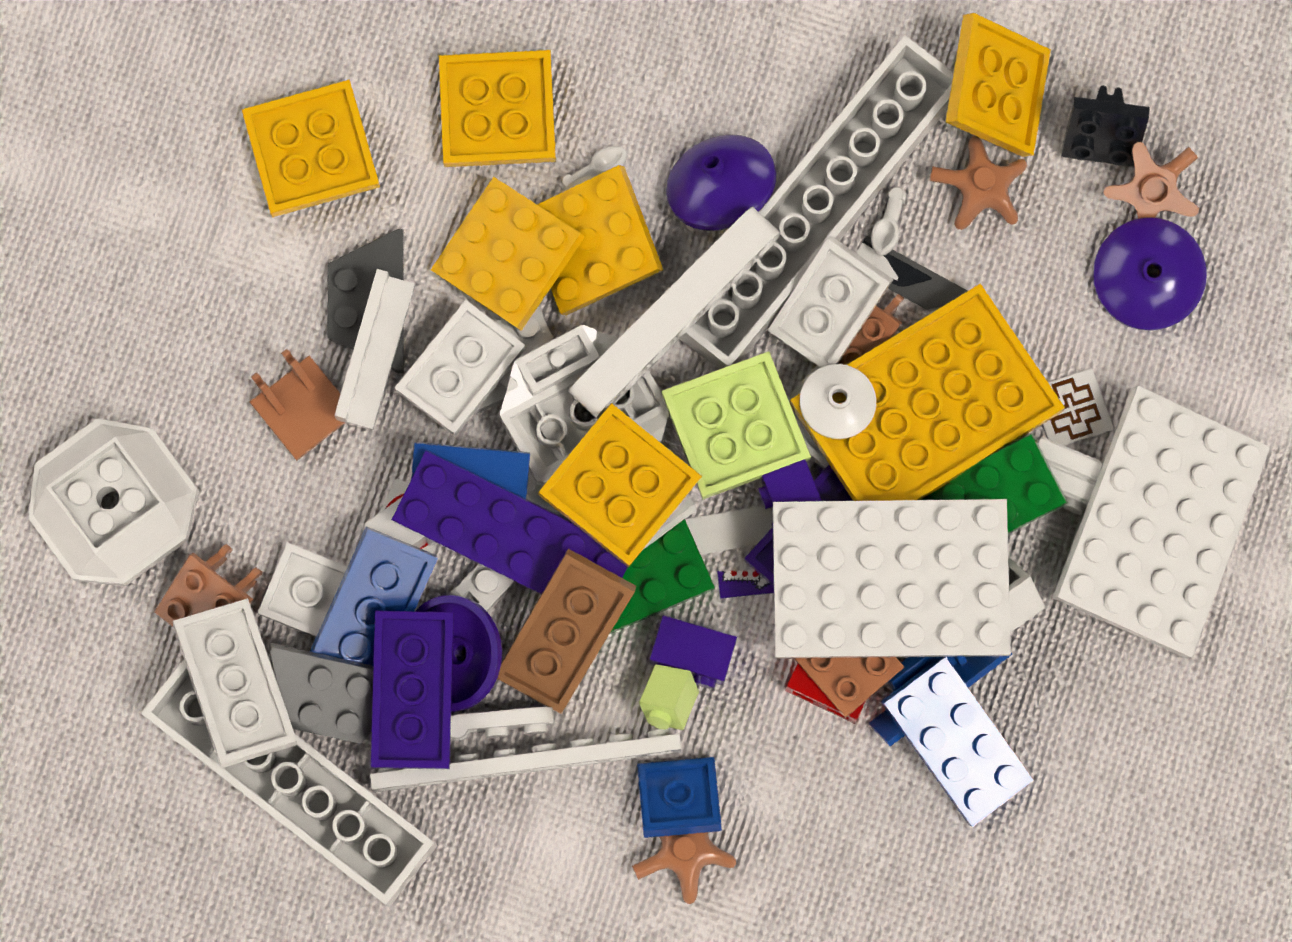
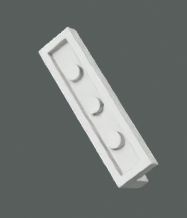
M376 270L334 415L336 420L374 430L415 288L414 283L390 277L387 271Z

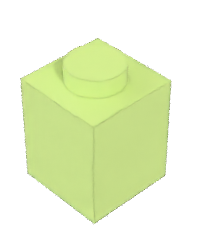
M655 664L639 704L647 722L652 726L664 730L668 728L684 730L699 690L691 671Z

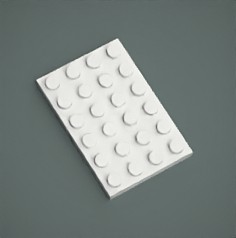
M1141 386L1132 387L1052 598L1182 657L1192 658L1270 447Z
M1007 499L773 502L775 658L1011 655Z

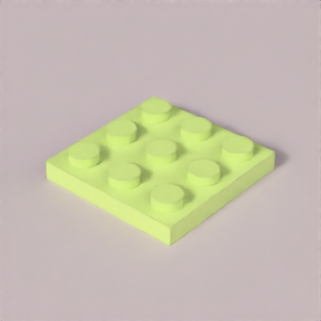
M769 351L661 391L688 464L702 476L696 483L702 500L760 479L762 475L804 459L808 461L811 458Z

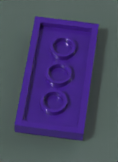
M375 611L371 768L450 769L453 612Z

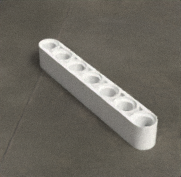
M754 207L748 209L574 383L569 393L595 418L599 419L611 403L614 405L772 247L781 233Z

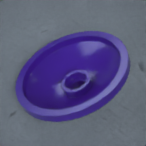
M742 135L716 136L693 146L678 159L668 176L666 184L667 200L675 216L692 228L706 231L728 229L751 207H754L758 212L764 207L775 188L776 167L771 154L760 142Z
M1139 218L1119 226L1103 241L1094 260L1093 284L1100 303L1114 319L1138 330H1160L1179 323L1196 308L1206 286V263L1198 243L1185 229L1165 219ZM1149 265H1156L1159 268L1160 274L1157 278H1152L1147 274V267Z
M443 595L432 598L423 603L415 612L454 613L451 711L465 710L483 700L497 680L502 661L500 635L489 613L470 598L458 595ZM464 648H466L467 652L466 658L463 657Z

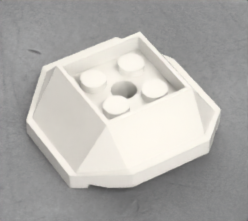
M580 325L514 361L499 418L519 452H530L529 471L537 484L544 485L598 420L594 418L587 423L579 421L574 413L577 409L584 406L569 391L574 383L619 339L618 337L597 332L593 328ZM648 370L614 405L661 443L669 412L663 400L661 390Z
M97 418L35 463L28 519L74 581L127 586L188 541L199 490L153 428ZM107 493H119V502L115 507L111 509L102 508L101 501Z

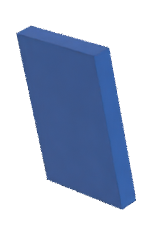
M421 442L414 443L412 477L427 449L525 499L527 498L530 452Z

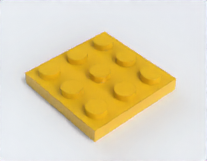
M976 13L964 14L945 122L1019 156H1034L1051 49Z
M550 50L439 55L444 167L556 162Z
M350 79L241 109L272 218L380 188Z
M618 165L537 204L585 236L551 287L561 315L567 316L663 271L624 166Z
M493 176L430 270L522 331L585 236Z
M611 403L540 489L538 495L625 566L629 567L702 476Z

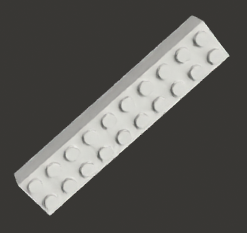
M904 35L759 211L781 233L780 237L680 339L718 369L741 362L770 327L827 238L832 236L838 241L842 239L948 109L954 72Z

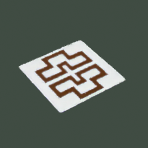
M1093 369L1048 382L1065 407L1062 413L1043 424L1049 440L1065 446L1114 429Z

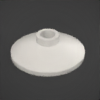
M843 364L827 365L813 372L805 381L800 394V410L806 423L816 433L831 439H846L861 433L870 424L876 410V394L869 379L859 370ZM836 392H841L846 396V401L838 404L833 400L832 395Z

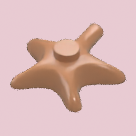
M972 136L968 141L969 164L966 169L951 170L932 166L930 181L953 185L961 191L963 196L961 208L954 223L957 229L963 230L967 228L976 216L987 208L996 210L1009 224L1017 223L1018 214L1010 200L1008 189L1014 179L1026 170L1027 162L1024 159H1018L1005 166L995 165L988 157L982 140L977 136Z
M1136 142L1132 148L1134 161L1133 178L1125 184L1107 186L1103 191L1104 195L1109 199L1121 200L1132 204L1136 209L1138 219L1155 218L1160 211L1164 210L1188 217L1196 216L1199 213V207L1184 197L1177 189V179L1180 173L1198 157L1190 147H1187L1171 162L1160 166L1152 160L1144 143Z
M708 832L660 836L661 848L659 852L632 865L638 880L662 869L673 870L679 879L684 902L692 904L697 898L701 869L710 864L734 868L736 859L730 853L715 846L709 839Z

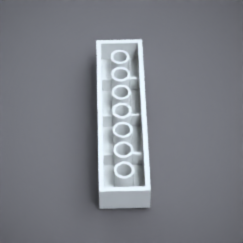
M184 659L141 712L144 717L388 907L392 905L437 847L435 842L296 734L297 743L295 746L220 768Z

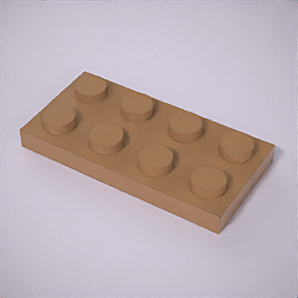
M568 549L503 658L497 679L562 714L633 596L636 586Z

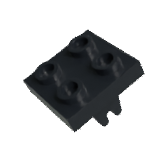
M1104 85L1100 86L1096 99L1074 97L1062 144L1061 157L1134 167L1132 148L1136 142H1143L1149 120L1150 107L1125 104L1121 88H1115L1114 94L1110 95L1107 93V87Z

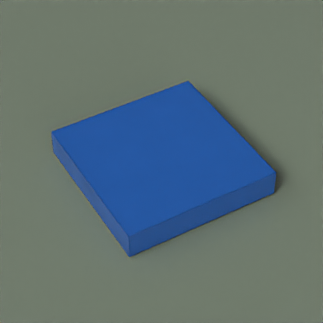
M714 757L637 764L644 838L722 831Z

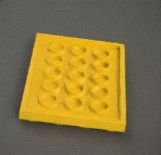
M981 283L847 364L862 372L869 379L876 394L874 416L870 424L861 433L846 439L824 437L811 429L804 420L800 410V394L789 401L795 414L853 501L921 500L981 460L1004 449L1062 413L1065 409ZM836 392L832 395L833 400L838 404L846 401V396L841 392Z

